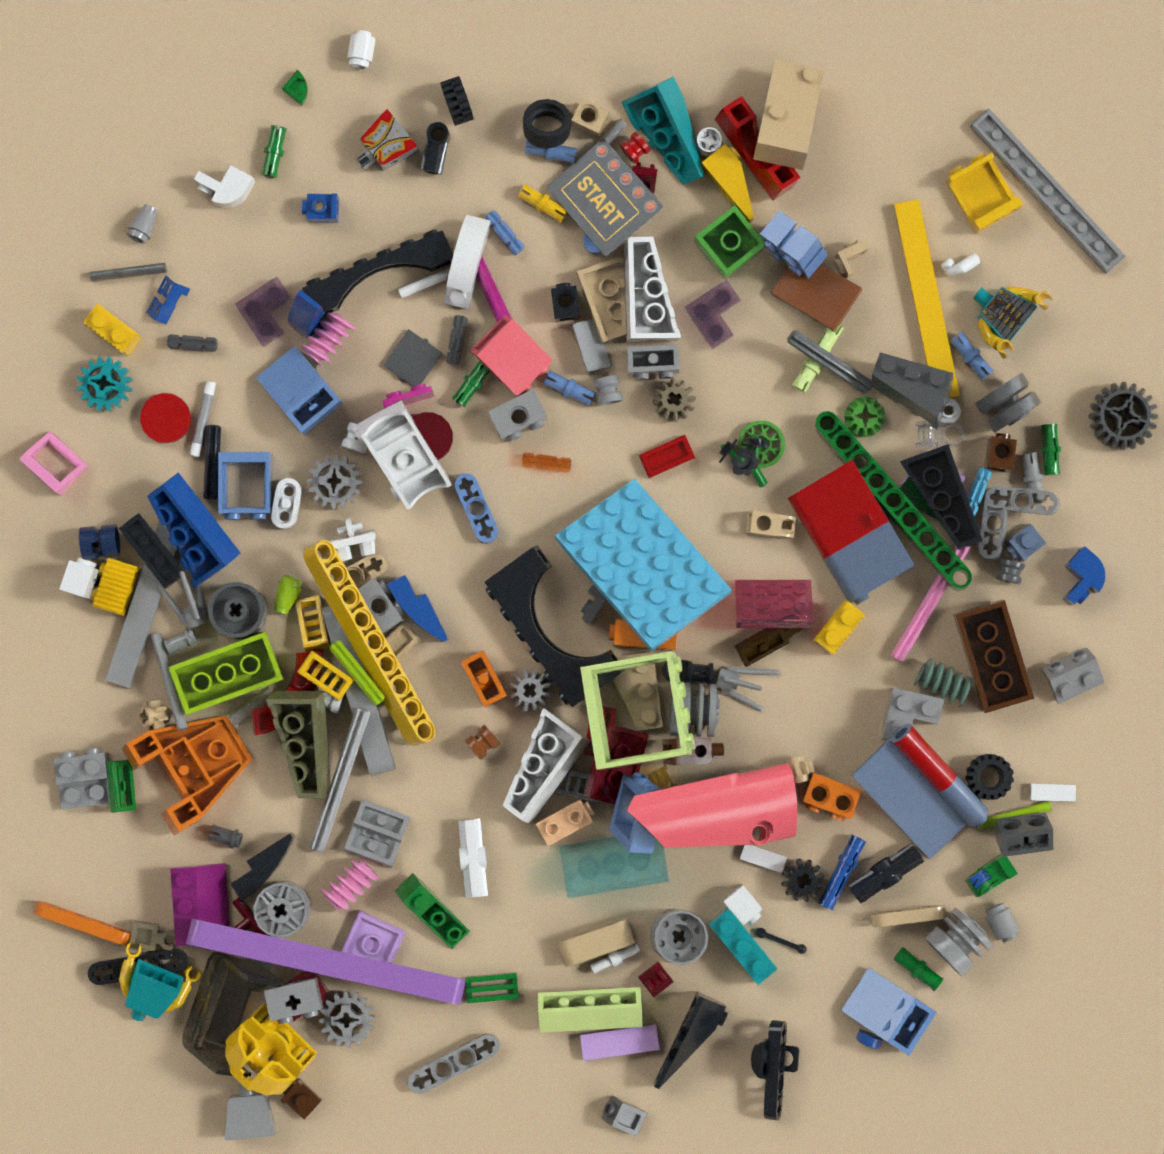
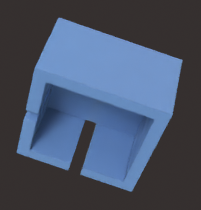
M779 210L760 233L764 240L763 246L770 251L768 254L777 262L785 261L789 265L788 269L795 275L800 276L803 274L809 279L828 255L818 237L801 225L796 231L793 230L797 223Z

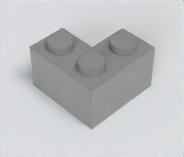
M891 688L880 738H890L903 725H912L913 719L939 724L944 699Z

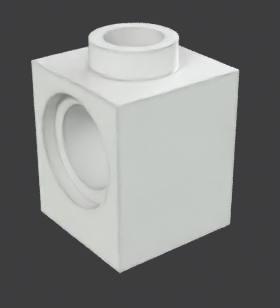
M743 884L723 899V902L742 925L746 923L752 925L761 917L759 912L763 910Z

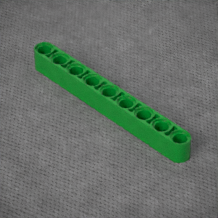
M824 411L820 413L815 422V430L844 464L856 457H863L867 461L866 467L858 468L881 508L949 587L956 591L966 589L972 581V573L842 421L833 412ZM828 418L833 421L834 427L830 430H824L820 426V421ZM842 437L847 438L850 441V447L840 449L836 445V441ZM873 476H879L883 480V485L880 488H874L870 485L869 479ZM889 495L897 496L900 500L899 506L890 507L886 503V498ZM906 514L915 516L916 525L912 527L906 526L903 523V516ZM924 533L930 534L933 538V544L930 546L922 545L919 540L920 535ZM946 553L950 558L949 564L945 566L940 565L936 561L937 554ZM962 572L965 574L966 583L964 585L956 584L953 580L954 573Z

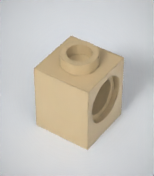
M582 98L580 104L575 103L570 112L572 118L571 126L599 139L609 118L610 111ZM585 112H591L595 115V119L588 123L584 122L581 116Z

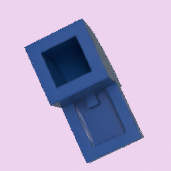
M1086 546L1081 547L1064 566L1079 579L1063 598L1070 606L1076 603L1081 604L1090 594L1087 591L1088 589L1094 593L1100 592L1105 582V568L1101 560Z

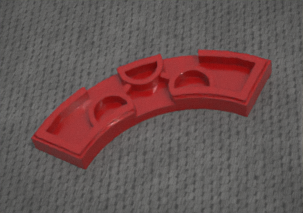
M312 650L323 658V650ZM311 651L296 652L295 671L284 691H315L317 685L297 672ZM314 660L307 672L311 674L319 662ZM322 668L315 677L318 680L321 678ZM268 704L251 709L254 735L266 734L276 730L271 707L269 708Z

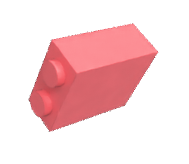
M504 315L470 350L517 397L520 394L526 393L532 385L531 382L537 376L543 375L548 370L549 364L553 361L507 315Z

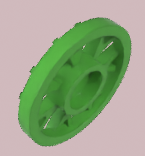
M754 421L741 431L737 447L738 450L748 447H742L741 445L742 441H744L742 440L745 433L755 435L753 426L761 425L762 434L758 435L764 436V440H770V447L759 448V455H762V461L758 466L759 468H767L777 463L782 457L785 450V439L781 430L773 423ZM769 427L776 431L772 438L765 435ZM771 441H781V449L771 448ZM768 451H771L776 456L771 462L765 456Z

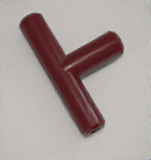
M239 897L234 900L232 904L244 919L233 928L247 930L251 927L255 933L268 935L259 928L253 912L245 902L241 901Z

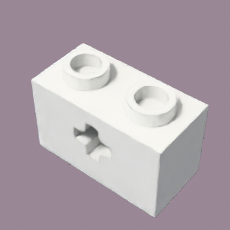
M78 558L77 562L69 560L59 589L90 599L93 588L98 586L100 576H98L99 570L96 569L97 564Z

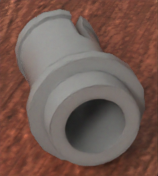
M186 628L183 633L165 640L164 643L169 654L174 655V653L189 646L195 647L199 639L193 628L190 630Z

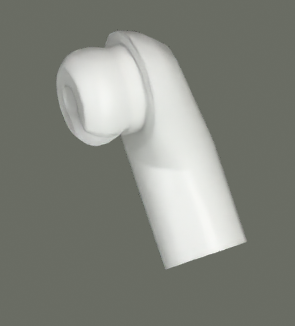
M973 253L956 265L953 259L949 258L941 264V268L947 276L964 274L979 265L980 258Z

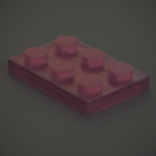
M735 580L736 628H813L811 580Z

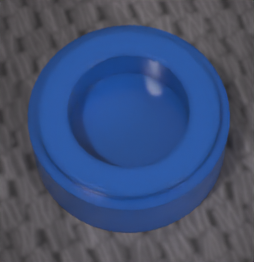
M859 1029L856 1036L858 1042L874 1049L880 1048L883 1041L876 1034Z

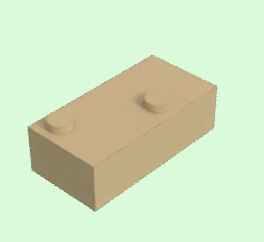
M775 59L753 157L754 160L803 170L808 154L824 69Z

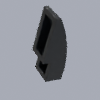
M293 832L247 860L252 870L231 883L241 901L257 891L281 865L294 841L295 835Z

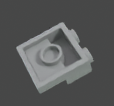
M100 748L84 750L85 755L75 756V752L59 753V759H53L56 785L59 787L61 810L110 804L106 762H109L108 752L100 753Z

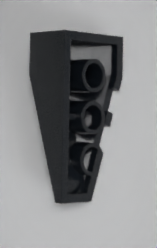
M697 991L653 1085L655 1088L660 1089L707 1040L718 1025L722 1027L728 1015V1012L725 1011V1004Z

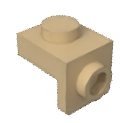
M855 239L844 245L845 249L839 251L835 256L837 259L834 261L836 269L840 275L844 273L846 279L853 274L848 261L868 252L869 246L866 240L858 242Z

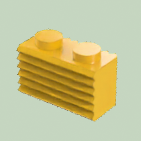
M96 304L84 320L86 327L124 356H129L142 339L138 333L100 304Z
M108 558L107 562H102L98 576L101 577L99 587L95 586L93 588L90 600L94 601L92 606L125 616L140 568Z
M843 601L812 641L828 654H836V650L843 646L842 643L846 642V638H849L855 627L859 626L858 623L862 622L861 619L865 618V614L849 601Z

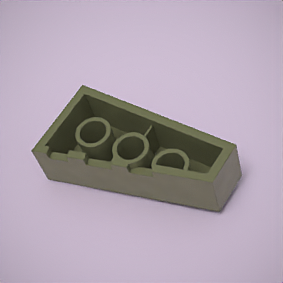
M274 691L266 698L268 707H271L274 717L273 723L275 729H278L282 741L283 754H286L289 763L288 769L297 797L323 799L331 785L324 691Z

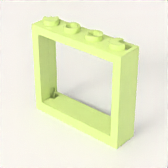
M670 651L580 667L596 770L692 755L691 749L695 747L692 733L689 734L687 723H690V713L688 708H684L683 698L686 697V688L684 682H680L679 672H682V663L680 657H676L675 652ZM667 662L681 748L611 760L597 674Z

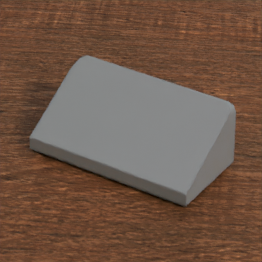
M593 319L572 324L587 374L611 367L605 345L601 343Z

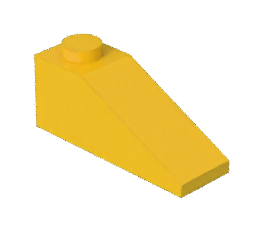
M724 144L701 163L702 169L732 206L735 205L751 224L754 215L742 164L739 161L741 156L734 147L729 148Z

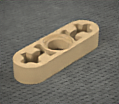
M375 553L346 569L348 572L357 570L361 574V580L356 584V587L360 588L371 579H377L385 574L388 563L385 557ZM372 559L382 560L381 570L379 572L375 569L370 570L367 573L371 577L366 579L364 571L359 566L364 564V567L368 568L372 565ZM319 588V591H320L321 596L325 599L324 595L322 594V592H321V590H320V588Z
M935 905L871 914L873 927H885L941 920L946 917L945 905Z

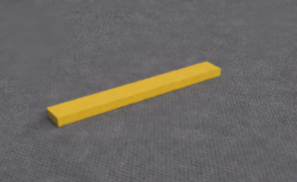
M916 199L896 203L893 206L926 365L953 373V386L949 398H956L960 396L920 201Z

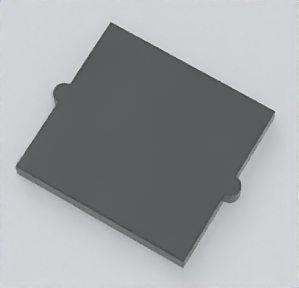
M408 329L383 366L395 373L399 380L403 379L410 385L416 386L422 384L443 353L429 344L428 339H422Z

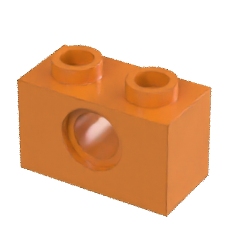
M484 650L461 661L484 707L508 696Z

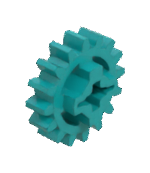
M109 356L106 362H104L102 357L97 358L96 364L89 360L88 364L90 367L88 369L81 368V371L85 373L84 376L77 377V380L82 382V385L78 386L77 390L84 392L80 397L81 400L89 399L87 406L90 408L97 404L96 408L99 412H102L104 406H106L107 411L112 412V405L114 404L121 408L120 400L128 401L129 398L125 393L133 391L131 387L127 386V383L132 382L133 379L125 376L128 374L129 369H120L122 362L118 360L113 364V358ZM101 369L100 373H98L95 376H92V374L95 371ZM114 370L119 374L121 382L114 379ZM107 380L114 386H105L103 390L97 383ZM89 386L94 387L96 390V399L91 395ZM115 392H118V394L114 398L109 400L110 395H112Z

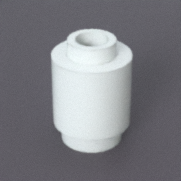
M357 30L356 34H351L347 55L350 67L366 70L369 64L372 63L376 41L371 36L372 33Z

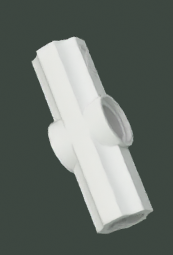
M480 819L458 821L461 844L459 856L461 871L464 873L466 898L488 896L485 871L487 859L485 845H483Z

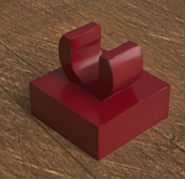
M637 162L636 166H632V171L654 193L658 169H655L654 164L647 168L641 167V162Z
M659 961L638 976L653 997L657 996L674 982Z

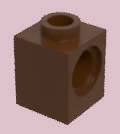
M996 433L995 437H990L987 444L984 468L1011 472L1014 467L1017 440L1010 439L1011 435ZM998 445L1005 447L1007 450V455L1003 459L995 454V448Z

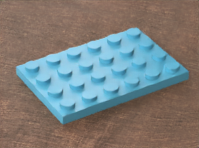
M633 479L555 535L557 543L651 652L731 594L732 591L636 479Z

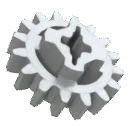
M334 454L333 460H330L326 455L324 456L325 462L323 464L319 461L315 462L318 467L317 470H309L314 476L307 479L308 483L313 484V487L308 489L310 493L316 492L314 500L317 502L322 499V507L324 508L328 503H331L333 510H336L337 504L346 508L345 502L347 500L351 503L355 502L352 497L353 494H361L356 489L357 486L363 485L362 481L357 480V477L361 475V471H354L353 469L356 467L355 462L348 465V457L346 456L340 461L337 454ZM330 466V471L325 476H320L322 471ZM341 466L349 471L351 478L344 477L341 474ZM336 471L337 478L341 480V484H337L334 490L329 480L334 479ZM319 486L326 487L329 490V498L321 493ZM345 488H350L349 492L340 498V493Z
M344 991L342 998L336 993L334 994V1002L330 999L326 1001L329 1008H322L320 1011L325 1014V1017L320 1018L319 1023H325L326 1025L321 1032L330 1033L328 1041H331L333 1038L337 1039L336 1046L338 1047L342 1041L345 1042L347 1048H350L351 1041H354L358 1046L361 1043L360 1037L364 1039L369 1037L366 1030L374 1029V1026L369 1024V1021L375 1020V1015H369L373 1006L366 1007L365 1002L367 998L364 997L362 1000H359L358 992L349 997L348 991ZM341 1003V1011L338 1014L331 1015L333 1008ZM352 1003L356 1004L363 1013H358L353 1009ZM345 1013H348L349 1017L355 1019L349 1025H346V1022L340 1019L344 1017ZM364 1023L362 1029L353 1035V1028L356 1024ZM332 1026L339 1027L342 1030V1035L337 1033Z

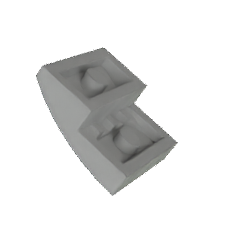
M362 799L344 851L392 868L410 817Z

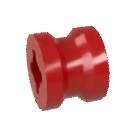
M637 132L632 133L631 138L627 142L623 141L619 144L623 153L634 164L639 161L640 156L643 154L647 155L651 151L647 143Z

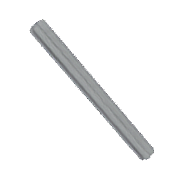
M359 707L355 710L310 844V848L314 851L322 852L325 850L370 716V711L365 708Z

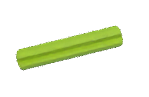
M340 640L334 642L329 647L330 651L373 705L380 704L385 699L384 694Z

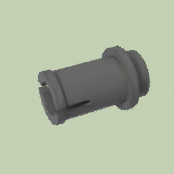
M214 824L212 825L210 831L220 833V836L209 833V841L229 845L230 849L240 847L243 833H240L238 829L233 831Z

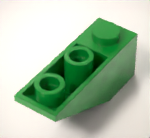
M414 873L395 889L401 901L451 949L470 932L455 914Z

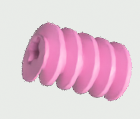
M327 312L326 316L329 322L320 321L323 330L318 328L313 330L317 338L308 336L307 340L310 346L301 345L304 353L322 367L324 366L321 360L331 361L327 354L328 352L337 353L333 345H343L339 337L349 338L346 328L356 329L338 313Z
M361 858L360 863L355 860L351 861L353 870L347 867L344 868L346 877L339 874L336 875L339 884L329 882L331 891L321 890L326 899L339 912H341L340 907L345 910L350 908L347 900L353 903L357 901L354 893L361 896L364 894L362 886L367 888L372 886L369 878L375 881L379 879L374 870Z

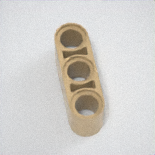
M628 918L566 938L557 943L565 967L625 948L636 942Z

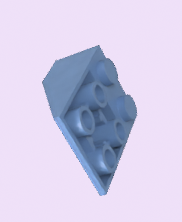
M293 346L256 377L304 436L343 405L342 401L296 346Z
M869 967L841 1009L842 1012L908 1056L937 1013Z

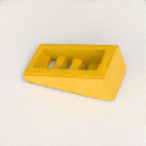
M315 595L297 599L295 604L303 648L305 651L329 648L331 643L322 611L321 596ZM314 605L317 607L315 610L303 612V608ZM318 616L319 618L305 622V618ZM320 626L319 630L307 631L308 628ZM322 636L321 639H316V640H312V641L309 640V639H311V638H316V637Z
M313 651L309 653L297 671L339 701L354 681V679ZM314 660H317L319 662L318 665L316 666L314 671L311 674H309L307 670L310 668ZM323 666L327 667L321 679H316L315 677ZM333 671L336 675L330 684L326 686L324 682ZM340 677H342L344 682L335 692L332 689Z

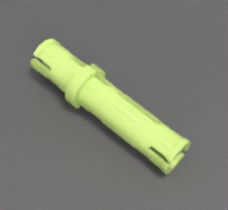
M839 325L836 332H833L826 327L817 345L830 352L844 328ZM808 357L807 361H803L802 369L792 383V387L802 393H806L812 380L821 372L820 368L822 365Z

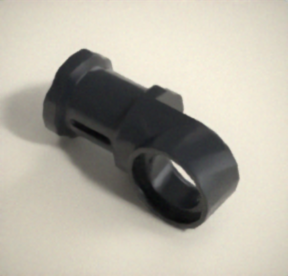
M681 660L682 672L679 675L680 682H704L708 686L712 684L713 663L703 665L693 664L689 660ZM665 662L662 667V674L666 680L670 681L666 672L668 665ZM694 672H704L705 675L694 674Z

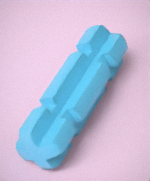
M984 467L978 469L975 476L977 479L973 481L968 494V500L974 516L979 508L977 505L981 503L986 490V482L989 481L992 471Z

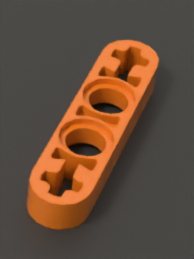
M37 901L33 912L42 918L117 944L127 946L131 937V932L44 901Z

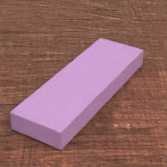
M656 1023L643 1025V1027L620 1028L580 1034L583 1061L660 1050Z

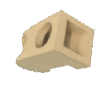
M750 510L748 511L745 534L794 538L796 518Z

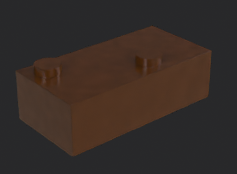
M998 600L953 614L982 712L988 713L1035 699L1005 600Z

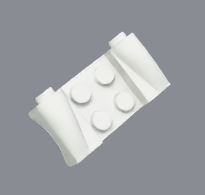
M402 401L356 424L358 430L354 433L361 445H367L391 483L392 487L390 490L397 501L401 499L407 510L412 508L415 502L427 492L451 486L446 472L429 448Z

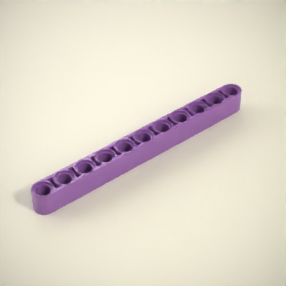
M197 919L191 920L186 944L456 1005L461 1004L466 980Z

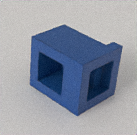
M307 194V200H302V215H306L308 222L338 223V194ZM323 203L324 208L318 211L315 209V205Z

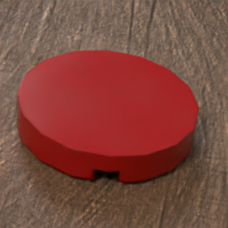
M161 393L152 396L145 402L141 410L140 422L143 431L149 438L158 443H173L179 441L187 434L191 427V412L188 405L180 397L170 393Z

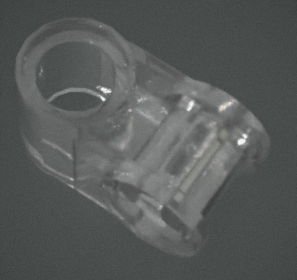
M917 421L918 442L915 443V447L932 449L949 444L950 448H954L963 441L965 432L958 423L940 422L938 430H936L928 421ZM955 429L959 433V439L955 442L949 441L946 438V431Z

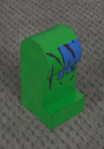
M1000 854L978 868L976 872L965 879V882L975 897H980L1018 873L1008 857H1003Z

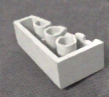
M629 237L624 241L626 342H677L681 338L653 237Z
M545 708L542 709L540 721L532 733V740L528 750L522 757V764L518 774L515 775L503 803L507 810L520 820L530 824L590 742V740Z

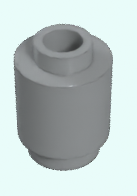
M1004 902L986 910V920L996 940L1002 939L1003 943L1017 937L1016 932L1020 929L1010 908H1006Z

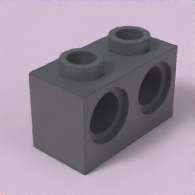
M1046 812L995 819L996 842L1003 857L1054 850L1053 827Z

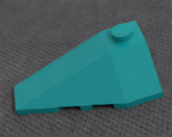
M674 76L621 101L633 127L637 131L641 130L649 139L647 143L652 149L656 148L664 157L666 166L683 185L704 176L685 99Z

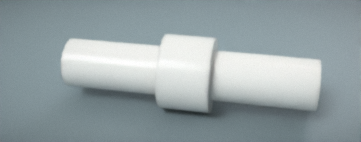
M637 943L619 951L607 953V957L590 964L594 974L612 965L616 967L622 964V960L640 952Z

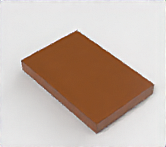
M820 264L809 279L803 274L800 276L795 275L787 267L772 289L771 294L833 332H836L862 292V288Z

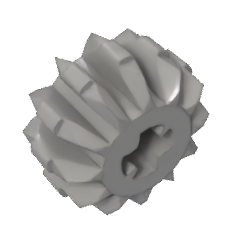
M524 669L522 674L525 679L521 680L516 674L513 676L519 684L518 686L512 683L509 684V688L517 689V692L509 694V698L519 696L520 699L514 703L515 707H518L523 701L525 702L523 711L527 712L529 703H532V709L536 712L538 707L535 702L539 701L544 707L547 705L541 697H551V693L543 692V689L551 687V683L541 685V682L546 678L545 674H542L537 680L535 679L537 670L533 669L531 678H528V672ZM528 683L529 686H531V683L536 685L534 691L537 694L532 698L531 695H529V698L524 695L526 690L523 687Z

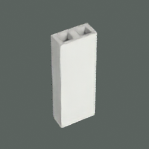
M1030 784V800L1076 802V785Z
M744 845L739 859L782 873L787 857L753 845Z

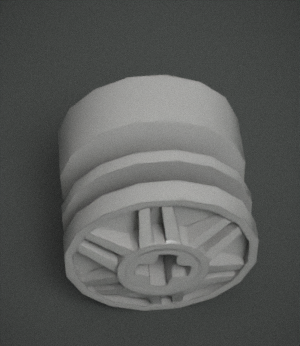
M684 683L686 688V697L683 698L684 708H688L690 713V723H687L688 731L690 725H695L696 736L701 737L702 725H706L707 737H714L715 729L719 722L720 707L716 684H709L708 695H704V684H699L697 694L692 695L690 683ZM671 692L670 735H679Z
M290 881L276 882L263 889L257 896L253 907L254 918L259 928L266 934L274 937H288L298 932L308 922L312 911L311 900L306 890L299 884ZM285 904L284 910L287 911V914L277 915L278 909L275 907Z
M955 907L951 913L958 922L955 924L946 916L944 921L949 930L945 932L936 926L924 938L963 977L974 966L968 955L973 952L978 957L983 958L985 955L977 946L981 944L988 951L994 946L978 923Z
M672 909L664 911L655 919L651 926L650 940L652 948L658 956L672 964L686 965L695 962L703 955L707 948L708 933L706 925L698 916L686 910ZM682 930V941L675 940L673 942V931L680 932Z

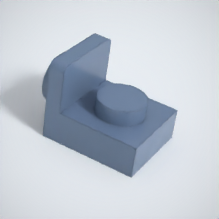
M1031 523L1005 542L1008 546L1006 548L1008 554L1014 561L1018 559L1020 562L1028 559L1029 556L1046 544Z

